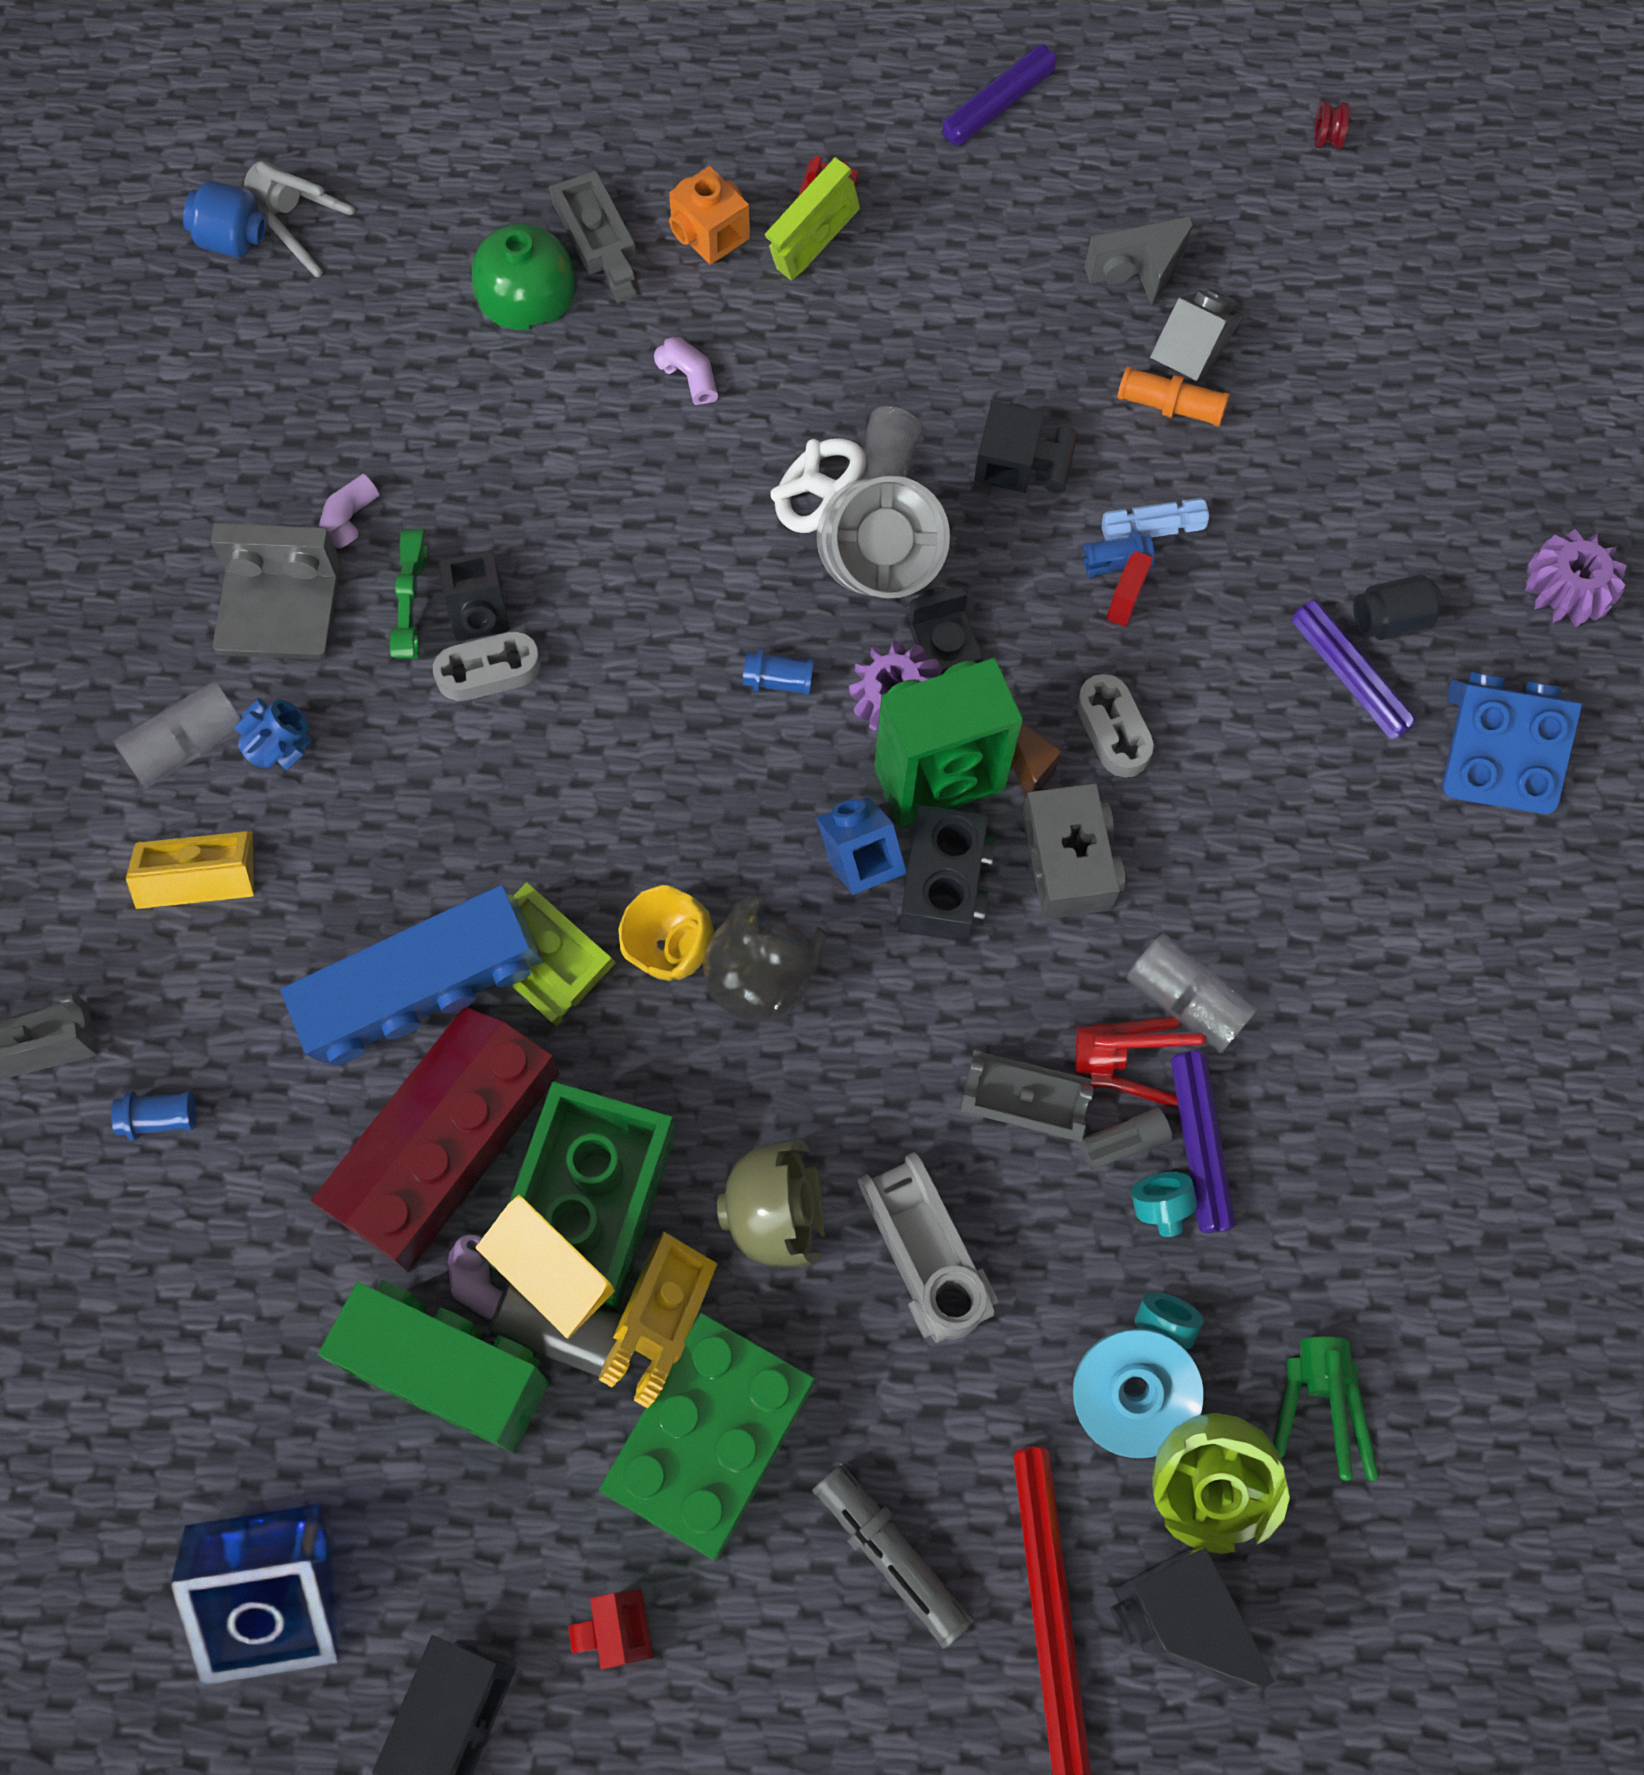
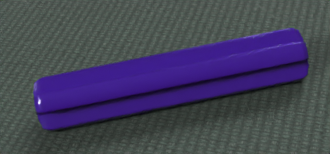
M1045 44L1036 46L945 118L942 123V135L955 146L963 144L1052 73L1056 67L1055 61L1057 57L1055 52L1050 51Z
M1311 600L1302 605L1292 618L1293 624L1389 738L1396 739L1408 732L1417 719L1404 701L1319 601Z
M1203 1051L1178 1053L1172 1057L1171 1065L1190 1178L1193 1181L1197 1200L1196 1214L1198 1226L1202 1233L1208 1234L1229 1231L1234 1228L1235 1219L1207 1056Z

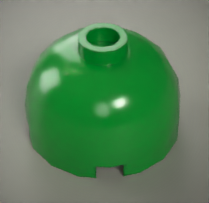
M517 223L508 224L492 231L479 245L471 263L474 297L482 313L499 326L515 330L530 329L529 325H538L545 321L546 324H550L558 320L570 308L576 293L573 263L567 250L558 238L540 226Z

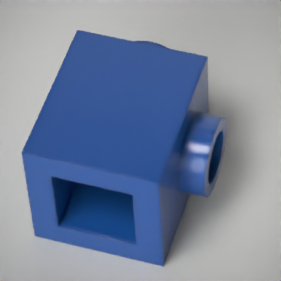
M870 797L843 801L837 804L831 812L816 817L829 863L852 895L906 874L894 825Z

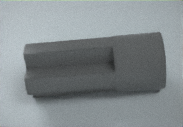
M1155 1108L1133 1116L1128 1121L1085 1136L1082 1142L1078 1141L1089 1169L1092 1170L1135 1153H1143L1172 1142V1133L1162 1110Z

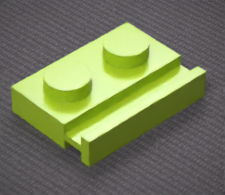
M836 157L765 233L766 238L772 242L769 248L777 270L791 281L807 268L860 210L854 181L848 177L851 174V169Z
M526 882L514 897L520 905L544 962L529 968L531 974L524 980L511 986L548 1020L558 1026L563 1021L561 1018L573 1005L576 1007L616 962Z

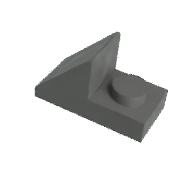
M1190 216L1092 236L1084 267L1090 284L1102 281L1117 284L1128 280L1135 274H1139L1150 304L1153 306L1184 256L1193 225Z

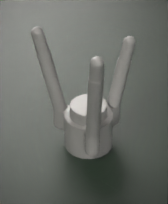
M267 161L255 163L246 174L244 189L254 194L257 199L259 212L266 215L267 224L315 277H320L323 274L322 269L280 222L275 213L290 212L298 203L299 196L347 215H353L355 208L335 197L325 194L323 187L286 173Z

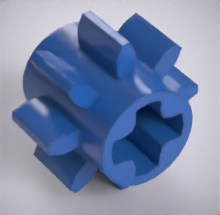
M256 699L242 714L243 719L234 727V730L241 734L238 744L242 754L248 761L260 768L269 769L279 762L282 767L289 770L305 754L304 749L312 742V738L305 734L308 731V721L298 707L285 700H276L268 707L262 699Z

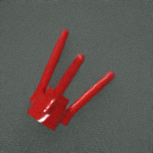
M1179 1017L1153 1018L1114 1024L1091 1023V1026H1077L1075 1072L1090 1074L1091 1086L1112 1088L1179 1109L1177 1095L1115 1076L1113 1071L1114 1069L1125 1070L1127 1048L1203 1045L1206 1042V1036L1202 1033L1142 1034L1179 1028L1182 1024V1020Z

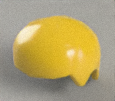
M660 885L641 891L626 907L618 928L620 950L624 958L647 974L665 981L681 980L695 973L708 958L715 937V930L709 911L693 896L670 885ZM658 940L665 941L663 950L657 948Z

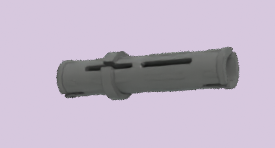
M844 1462L812 1490L815 1496H818L851 1536L847 1540L850 1546L855 1551L859 1548L862 1549L899 1596L925 1624L942 1649L949 1646L975 1620L973 1616L968 1614L963 1606L954 1598L930 1566L891 1522L894 1514L886 1505L880 1508L850 1473Z

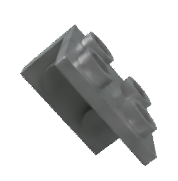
M214 523L210 543L225 569L213 640L215 652L223 656L324 660L328 653L341 561L327 528Z

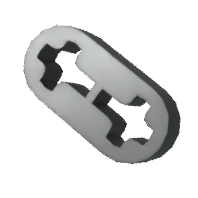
M507 632L444 649L435 658L433 676L440 692L445 697L455 701H466L531 683L537 677L541 668L540 656L534 640L528 635L519 632ZM518 650L520 657H523L521 658L522 666L517 669H511L509 663L506 662L508 661L507 653ZM457 664H463L467 671V680L461 683H456L454 677L451 676L453 675V666Z
M1108 674L1094 675L1087 679L1081 687L1076 706L1078 715L1106 770L1115 776L1125 778L1136 776L1144 771L1150 761L1154 747L1152 736L1129 689L1123 681ZM1100 692L1104 699H1115L1111 708L1113 719L1110 720L1102 705H1091L1095 693ZM1116 732H1120L1127 746L1137 745L1139 747L1134 759L1130 760L1125 753L1115 754L1114 751L1119 742Z

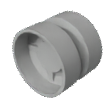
M900 476L863 479L843 487L834 494L824 507L817 527L818 552L824 567L831 577L840 585L853 592L881 598L908 596L927 586L941 570L950 544L948 519L938 499L920 483Z

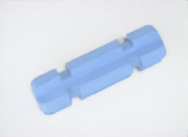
M1195 498L1182 500V506L1178 507L1176 502L1134 507L1130 514H1127L1126 509L1107 511L1103 514L1102 531L1106 541L1129 537L1130 532L1133 530H1138L1140 535L1150 534L1151 538L1178 534V528L1184 527L1185 532L1199 531L1207 527L1209 510L1204 499Z

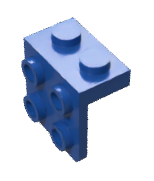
M1471 672L1469 682L1451 679L1448 702L1458 705L1459 710L1442 781L1443 792L1450 798L1542 814L1554 812L1559 804L1582 703L1560 697L1562 687L1527 681L1525 691L1504 688L1506 678L1490 674Z

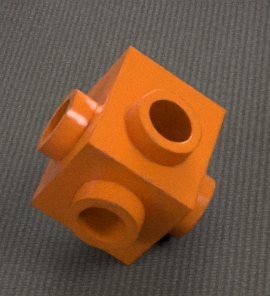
M710 165L693 177L683 179L669 192L671 209L669 224L673 234L683 245L690 244L710 265L750 239L749 204L743 199L738 187L731 180L725 181Z

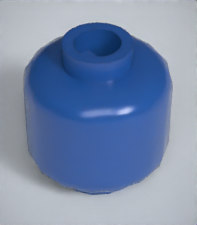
M207 181L198 190L193 189L189 192L184 206L183 225L187 232H191L193 242L198 247L230 257L241 258L250 251L253 244L260 245L266 232L267 218L264 213L259 212L257 199L249 190L216 181Z

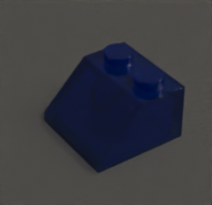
M320 1504L185 1525L171 1585L202 1685L338 1663L332 1553Z

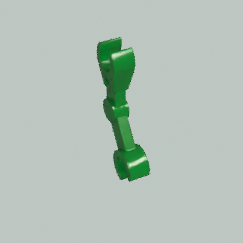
M402 529L400 562L402 570L401 574H398L396 577V596L399 600L398 627H392L391 657L418 659L419 632L417 627H413L414 600L417 597V576L421 575L427 565L428 546H423L426 529Z

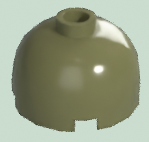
M800 1138L777 1141L757 1147L739 1159L727 1180L726 1193L720 1194L717 1200V1214L721 1228L724 1231H731L737 1247L748 1258L771 1268L813 1266L821 1259L822 1252L811 1253L812 1224L815 1225L821 1236L825 1237L821 1182L817 1167L804 1168L799 1153L811 1151Z

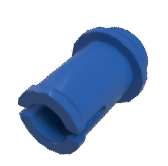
M1138 530L1131 531L1130 537L1094 543L1086 542L1083 543L1082 547L1083 553L1087 554V556H1083L1088 578L1124 571L1130 554H1134L1135 551L1153 557L1150 567L1154 566L1155 558L1150 534L1140 535Z
M759 648L758 653L747 652L742 685L753 687L754 693H759V688L802 693L809 696L814 660L764 654V648Z
M134 1091L126 1092L124 1098L114 1099L112 1102L111 1120L113 1131L116 1136L126 1135L127 1139L132 1141L138 1140L141 1133L183 1129L185 1131L193 1130L195 1128L194 1095L192 1091H186L180 1094L138 1097Z

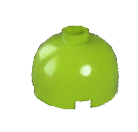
M1221 1413L1197 1415L1176 1426L1158 1448L1152 1476L1156 1508L1164 1517L1165 1527L1178 1540L1194 1549L1206 1547L1208 1552L1218 1554L1236 1552L1234 1543L1246 1542L1255 1537L1257 1545L1268 1539L1283 1522L1290 1496L1282 1459L1265 1433L1237 1416Z

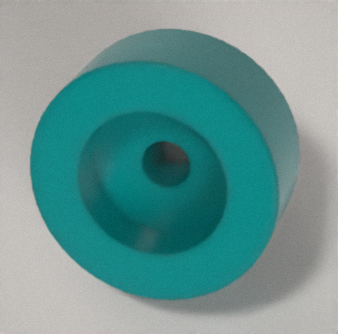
M1164 1172L1153 1174L1139 1180L1131 1188L1136 1217L1144 1223L1157 1224L1159 1234L1163 1237H1173L1182 1233V1219L1190 1216L1197 1208L1193 1181L1188 1175L1183 1173Z
M1150 1292L1143 1296L1134 1322L1137 1328L1160 1332L1174 1339L1184 1349H1190L1196 1342L1204 1320L1198 1310L1187 1302L1169 1294Z

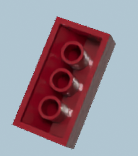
M463 1008L310 1201L406 1272H409L551 1087L552 1082H555L560 1073L553 1056L505 1022L470 1008Z

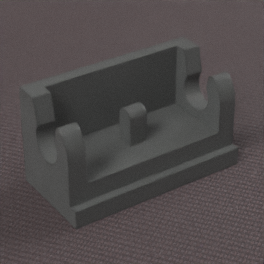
M76 993L61 996L60 1005L0 1019V1080L97 1056L89 1000L87 998L82 999Z
M974 1050L959 1109L961 1112L1082 1142L1086 1127L1085 1114L1088 1103L1093 1096L1092 1080Z

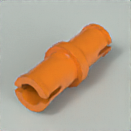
M1127 366L1120 383L1117 398L1122 401L1124 399L1162 410V416L1173 418L1174 414H1178L1220 427L1230 393H1221L1185 383V377L1174 374L1172 379Z

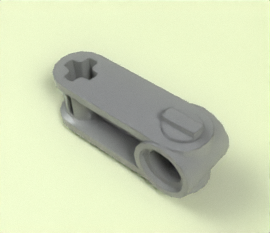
M915 1152L905 1156L904 1164L874 1178H871L868 1174L859 1177L858 1184L861 1193L913 1299L912 1302L908 1303V1307L923 1338L931 1335L936 1343L944 1339L955 1340L963 1338L973 1332L980 1322L994 1316L993 1305L998 1303V1298L983 1269L976 1270L919 1156ZM949 1289L958 1290L968 1299L970 1311L961 1317H949L937 1307V1295Z

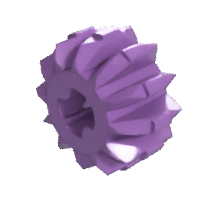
M1576 529L1566 534L1564 538L1554 535L1551 539H1548L1541 547L1540 552L1534 554L1526 571L1530 577L1526 581L1525 591L1537 595L1540 594L1535 600L1534 610L1545 608L1548 605L1555 609L1552 613L1553 623L1561 620L1568 613L1575 628L1581 623H1585L1588 618L1597 621L1599 618L1604 617L1611 609V604H1615L1622 596L1623 588L1625 587L1621 579L1625 576L1627 565L1613 560L1616 556L1617 546L1604 549L1598 545V533L1584 540Z
M893 640L889 654L885 656L879 648L871 647L870 653L874 662L870 666L855 664V672L862 680L849 685L850 695L859 701L854 707V712L861 721L870 720L869 728L875 734L878 733L881 695L888 693L893 686L910 679H917L922 682L940 676L942 668L937 660H926L927 653L923 647L917 644L906 652L905 647L900 641Z

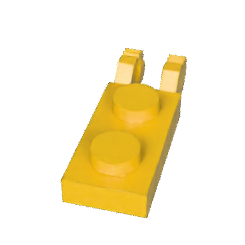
M663 1232L652 1246L613 1336L617 1341L604 1362L598 1380L610 1387L616 1385L617 1381L621 1380L630 1365V1358L635 1350L652 1361L637 1385L634 1401L646 1408L651 1406L663 1388L672 1364L676 1363L682 1355L685 1347L684 1341L693 1327L717 1263Z

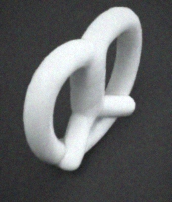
M835 438L822 442L816 439L809 440L806 444V451L794 461L785 473L779 486L773 488L770 493L772 500L775 502L777 516L782 524L790 530L799 533H810L817 530L820 516L828 501L840 489L859 481L863 476L866 467V455L863 449L857 443L847 439ZM842 455L849 458L850 463L844 474L835 480L819 472L820 460L829 456ZM809 491L823 498L816 511L808 516H799L793 511L791 506L792 496Z

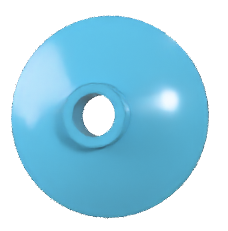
M1132 1328L1105 1336L1086 1352L1075 1373L1073 1401L1081 1425L1097 1444L1120 1456L1149 1458L1157 1456L1159 1446L1176 1426L1194 1416L1200 1415L1203 1405V1385L1195 1362L1178 1342L1154 1330ZM1132 1377H1141L1147 1382L1145 1391L1137 1397L1129 1396L1123 1390L1126 1381Z

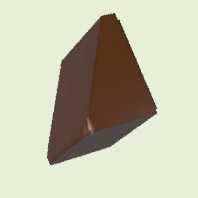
M1022 722L1012 766L1027 797L1028 792L1040 791L1055 774L1061 752L1059 748Z

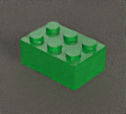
M995 657L979 663L971 660L963 661L947 669L943 675L922 682L917 679L906 680L893 686L888 693L881 695L874 770L898 828L916 821L918 804L952 810L1005 791L1023 719Z
M552 1082L510 1202L518 1194L523 1197L611 1283L615 1292L600 1307L618 1312L676 1137L673 1117ZM488 1261V1263H489L490 1266L494 1269V1271L498 1274V1276L504 1277V1276Z
M381 1280L375 1290L357 1281L323 1343L318 1356L344 1372L514 1454L549 1384L546 1377L538 1370L541 1361L532 1356L533 1352L500 1335L497 1336L493 1346L481 1341L484 1334L473 1328L475 1324L444 1308L439 1307L433 1318L425 1314L428 1307L418 1302L415 1295L390 1282Z
M700 1313L684 1341L685 1347L680 1359L672 1364L659 1395L651 1406L644 1410L598 1491L717 1563L813 1388L814 1378Z

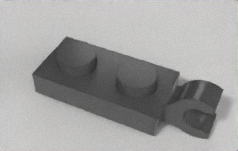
M595 170L549 186L551 202L588 274L603 270L617 303L637 297L631 280L635 279L634 274L628 261L636 258L635 244L597 171Z

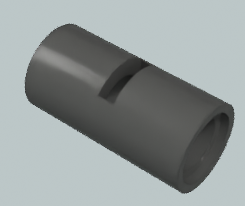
M507 1281L493 1314L488 1335L496 1338L500 1335L535 1353L599 1377L604 1362L617 1341L613 1336L622 1315L599 1307L567 1339Z

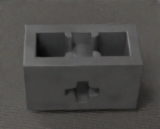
M1097 784L1028 792L1022 817L1043 920L1112 910L1119 892L1125 889V872L1120 856L1112 857L1108 837L1113 836L1114 831L1112 811L1108 803L1100 802ZM1074 844L1075 850L1073 848H1066V846ZM1076 852L1079 853V854H1085V855H1084V857H1078V858H1077Z

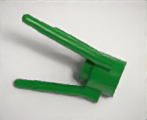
M1310 1337L1300 1340V1358L1287 1359V1384L1276 1428L1274 1447L1277 1449L1280 1457H1284L1292 1430L1302 1383H1307V1393L1309 1395L1330 1397L1340 1478L1346 1482L1353 1478L1345 1402L1346 1396L1365 1476L1369 1481L1377 1480L1378 1471L1358 1385V1364L1352 1362L1351 1341L1336 1337Z

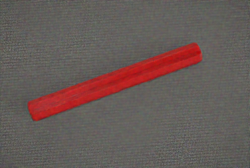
M1042 1446L1020 1448L1015 1451L1013 1459L1052 1775H1091L1050 1452L1047 1447Z

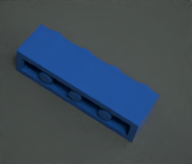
M499 885L280 988L305 1055L323 1063L330 1062V1065L335 1066L359 1058L365 1053V1045L382 1037L397 1039L414 1032L421 1025L419 1020L441 1010L442 1013H452L469 1006L476 1000L474 994L495 984L500 988L507 987L524 980L531 974L529 968L544 961L517 899L503 885Z

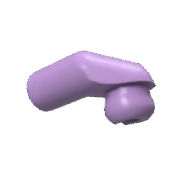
M681 337L665 339L664 345L657 347L654 352V360L659 369H664L665 373L670 374L679 368L686 374L692 401L695 405L717 401L718 393L708 357Z
M361 474L326 500L319 528H327L335 548L341 549L358 537V529L349 519L353 514L379 497L376 487L365 474Z
M473 1234L464 1235L456 1241L448 1256L451 1294L455 1300L491 1322L502 1291L491 1285L488 1260L476 1249L482 1237Z

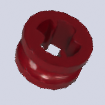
M1321 101L1314 126L1315 148H1322L1324 144L1330 143L1333 149L1341 150L1348 129L1349 103L1340 102L1337 107H1332L1330 101Z

